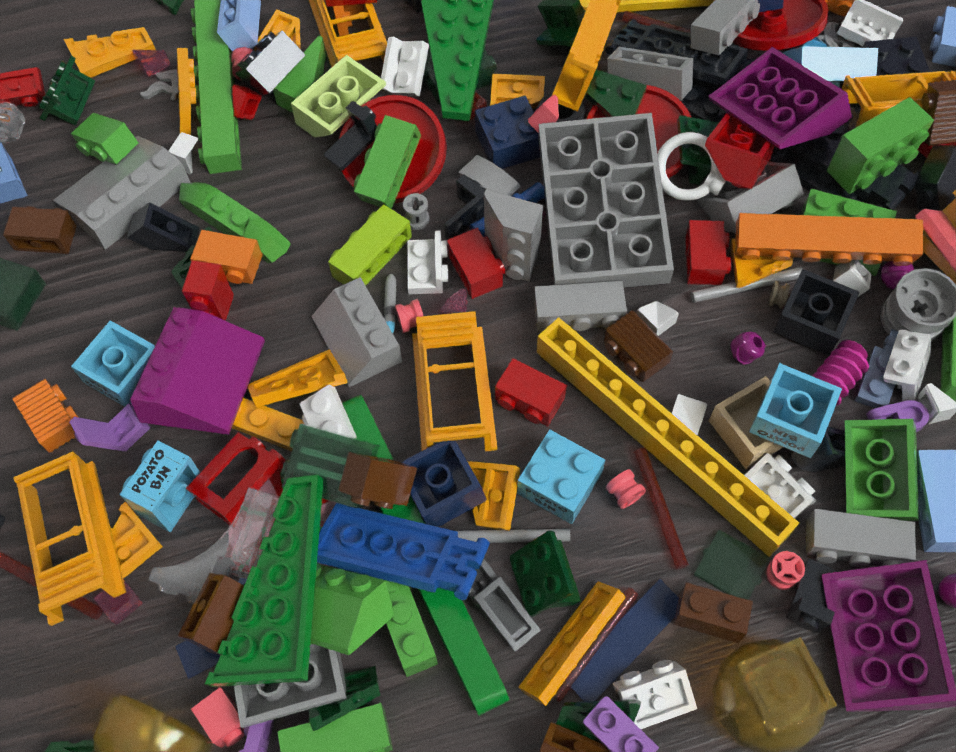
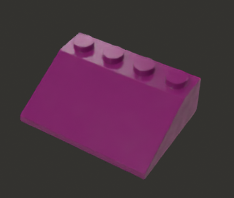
M773 47L708 96L709 100L779 149L830 135L852 118L847 92Z
M173 307L130 399L139 422L229 435L265 343L264 337L204 311Z
M927 560L822 574L827 607L835 612L831 629L847 712L926 710L956 707V687Z

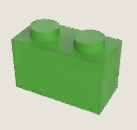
M92 113L71 133L77 141L76 147L84 155H91L102 162L108 161L116 165L139 143L124 122L96 113Z

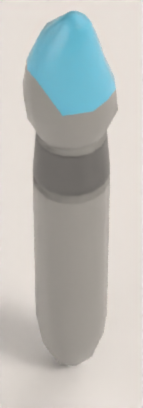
M389 274L385 281L384 319L393 333L396 327V279L393 274Z

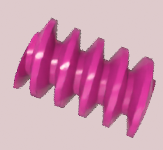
M843 340L831 352V355L824 360V363L818 367L817 372L812 375L815 378L842 388L836 406L840 405L841 398H845L849 390L855 387L856 382L862 378V373L869 370V364L866 360L868 358L867 351L855 341Z

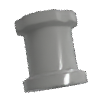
M413 193L405 197L403 209L406 212L405 218L410 221L411 228L413 230L425 228L430 220L427 212V198L419 193ZM416 216L419 217L418 223L416 222Z

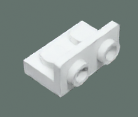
M389 37L381 79L386 82V86L382 90L392 95L420 96L429 44L424 41H401L395 37Z
M441 230L435 231V239L408 240L409 295L443 293V282H448V266L442 265V258H447L448 254L447 240L441 241Z
M902 329L898 331L883 378L884 382L897 384V388L902 389V401H916L931 355L930 334Z
M767 453L744 476L796 519L807 507L817 501L812 496L815 490L802 477L797 481L789 473L792 467L779 454L774 458Z
M671 660L659 661L653 664V669L642 673L639 671L625 673L620 677L621 680L613 683L614 690L618 693L620 700L637 699L641 701L640 709L634 721L640 729L697 709L686 670L677 662H672Z

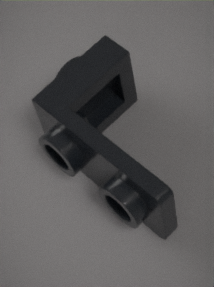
M352 101L345 107L354 125L324 153L325 158L340 170H344L375 140V130L377 128L375 114L366 105L361 107L355 101Z
M465 174L456 180L457 197L466 205L445 222L444 230L447 240L465 233L471 223L484 216L485 190L478 181H472Z
M813 559L806 561L804 576L797 585L786 618L797 623L801 628L816 633L831 625L835 612L827 607L822 574L838 571Z

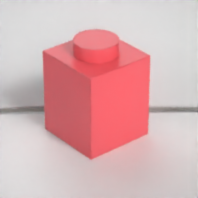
M222 687L216 689L191 708L213 744L220 748L225 745L230 747L244 737V728L240 727L237 705L229 693Z

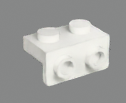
M854 0L836 34L861 46L867 41L893 39L903 22V18L868 1Z
M329 384L299 404L304 413L302 420L313 435L314 449L320 456L336 461L341 458L339 450L357 440V437L336 388Z

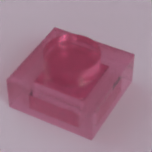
M124 578L126 593L113 598L103 590L94 597V600L115 625L119 624L143 604Z

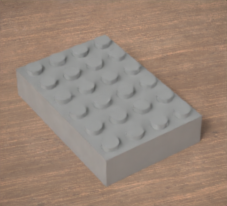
M652 113L539 124V148L554 285L623 281V287L670 283L674 267Z

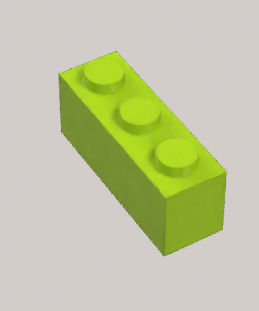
M383 204L377 211L369 215L366 223L359 230H355L350 235L348 241L341 249L333 252L328 261L332 277L343 285L361 277L366 286L412 237L410 221Z

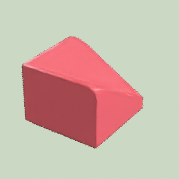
M552 95L528 119V123L538 133L539 124L552 123L558 120V97Z

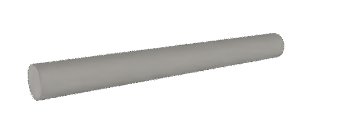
M802 267L779 271L742 288H736V282L692 291L690 293L693 303L770 286L774 284L775 280L779 281V283L796 280L801 273Z
M570 529L457 531L458 538L475 542L478 538H485L490 543L531 542L546 531H554L557 540L570 542Z

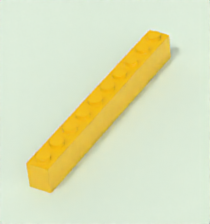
M558 317L538 335L537 354L769 557L798 526L799 522L562 319Z

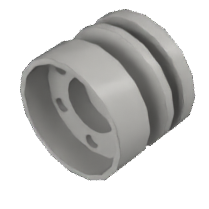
M924 268L907 273L902 277L881 307L880 319L884 330L888 335L891 329L930 334L931 342L934 341L956 316V284L950 277L937 270Z

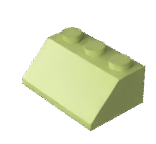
M345 55L291 103L295 123L313 137L331 135L349 119L350 116L345 107L352 101H355L360 106L367 103L386 86V82L348 55Z

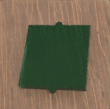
M719 529L709 548L703 550L704 557L694 575L726 594L749 600L755 586L761 584L762 579L760 577L770 558Z

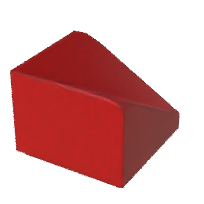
M233 85L234 116L253 120L262 95L248 87Z

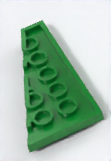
M421 0L443 118L470 120L494 0Z
M319 475L287 479L273 513L275 521L269 536H264L260 546V549L263 551L257 566H252L231 617L234 623L227 640H222L217 652L221 654L214 673L209 672L205 685L220 687L308 681L324 480Z

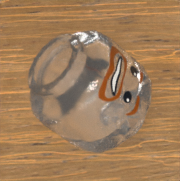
M9 102L0 103V143L16 141L21 136L25 124V116L14 104Z

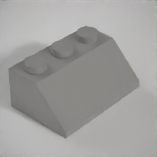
M768 162L752 189L738 188L732 185L731 182L726 181L717 196L710 192L696 201L712 221H724V231L736 234V220L739 213L772 214L779 209L792 206L795 203L794 200L803 196L804 192L795 164Z
M485 190V236L491 242L492 253L495 259L500 258L502 261L505 275L514 280L522 279L530 282L540 255L543 205Z
M361 277L335 288L312 315V319L328 349L331 350L343 370L349 387L402 362L400 346Z
M311 644L308 681L234 686L240 727H249L346 699L345 674L340 652Z

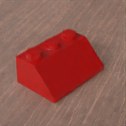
M729 113L725 114L705 142V147L723 179L731 182L735 187L750 189L753 188L771 159L775 145Z

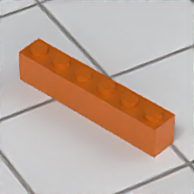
M739 213L736 220L735 255H742V258L747 260L759 259L760 256H771L776 261L790 260V257L802 258V261L805 262L832 259L834 263H849L851 260H863L864 264L875 265L882 263V261H894V265L908 266L923 255V220Z

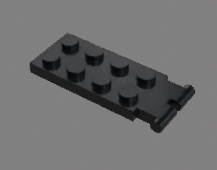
M630 19L605 48L608 55H611L618 47H626L693 58L692 79L711 83L715 86H722L734 76L747 58L748 52L747 48L732 44L727 46L720 55L691 48L690 33L656 24H651L650 26L639 24L635 19Z
M843 124L830 135L786 148L833 178L827 172V169L843 135L853 129ZM898 165L888 176L883 177L881 175L869 187L863 190L859 188L854 193L865 200L870 197L881 204L882 208L894 210L905 198V195L909 194L916 186L919 171L911 172L902 165Z

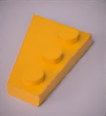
M144 27L115 31L111 36L98 38L97 35H89L87 40L74 41L73 38L64 39L71 55L76 58L75 63L79 71L90 78L156 51Z
M177 48L180 133L183 132L191 135V104H196L194 60L188 59V48Z
M329 349L248 384V390L255 406L259 407L316 392L329 384L338 386L346 384L348 381Z

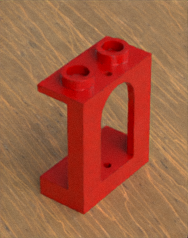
M238 432L186 489L202 506L240 532L248 523L239 513L246 503L276 470L287 478L291 474L283 465L286 460L279 452L274 449L267 451L264 444L256 437L252 436L248 439ZM247 450L258 458L257 462L224 499L207 488L240 452Z

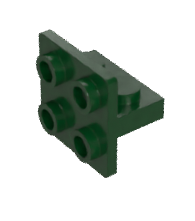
M543 0L537 7L547 29L536 38L537 44L572 46L586 10H584L579 0Z
M70 56L67 63L61 61L56 73H54L48 85V90L38 107L43 110L39 119L45 121L48 114L51 113L73 125L77 124L96 80L72 68L75 57Z
M679 116L677 119L678 134L695 132L709 137L719 124L718 122L687 116ZM680 145V162L688 165L689 183L699 185L706 175H709L711 172V159L708 153L698 145Z
M546 531L510 555V562L525 610L531 617H535L548 608L574 606L581 602L562 541L557 540L554 531Z

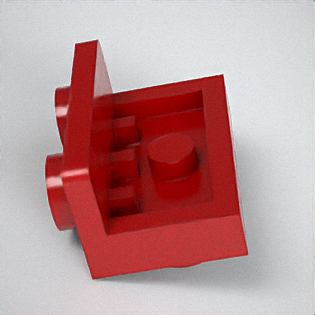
M38 67L0 73V111H8L10 109L5 108L12 109V106L17 105L32 107L42 101L45 90L41 70Z

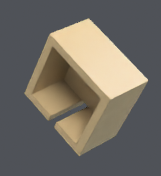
M766 376L715 405L709 422L746 470L755 465L767 453L772 455L783 448V446L749 432L770 383Z

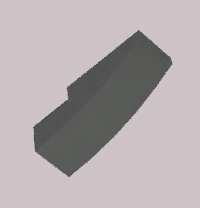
M483 559L480 568L475 569L477 576L468 598L515 652L541 630L503 579L497 576L486 560Z

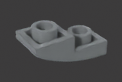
M476 155L459 171L460 177L465 174L472 181H478L484 190L511 196L520 188L519 183L513 177L479 155Z

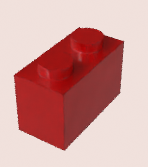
M689 220L685 234L687 284L722 285L725 274H730L731 258L726 257V250L729 247V233L724 232V221Z
M478 228L447 240L448 257L471 299L503 286L504 265L500 258L495 259L489 238L487 236L483 237Z
M192 260L182 289L192 310L204 311L226 321L234 294L221 264Z
M513 358L495 386V400L507 410L512 411L514 409L524 414L525 418L534 424L541 423L548 427L565 399L567 385Z

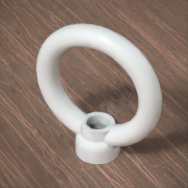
M695 132L680 133L668 139L659 149L657 154L662 189L669 196L678 200L691 201L700 199L710 192L716 196L719 194L726 180L723 179L705 147L708 137ZM683 144H695L702 147L711 159V172L705 182L694 189H681L675 186L666 174L668 156L675 148Z

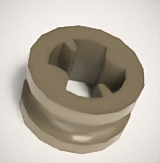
M774 281L768 306L772 307L776 304L779 306V309H784L790 289L789 283L780 285L779 281Z

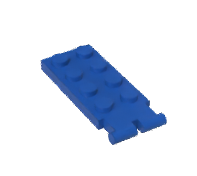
M336 503L319 532L317 563L433 593L436 592L437 588L453 591L455 597L460 600H466L477 576L475 569L480 568L490 542L485 538H478L476 542L458 538L457 531Z

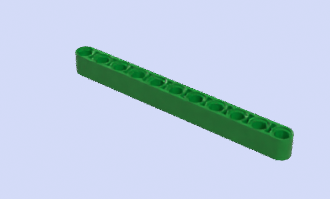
M359 394L343 401V407L357 437V440L349 444L354 453L393 460L362 395ZM411 495L407 506L394 504L393 509L379 507L382 514L425 524ZM437 588L436 592L433 593L418 589L477 715L480 716L510 701L503 682L463 601L456 598L453 591Z

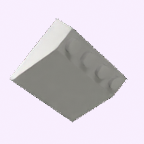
M140 136L135 137L139 143L117 165L108 161L102 162L53 200L60 209L67 210L73 221L105 250L129 232L134 213L149 202L160 207L180 191L181 183H190L185 168L179 159L166 148Z

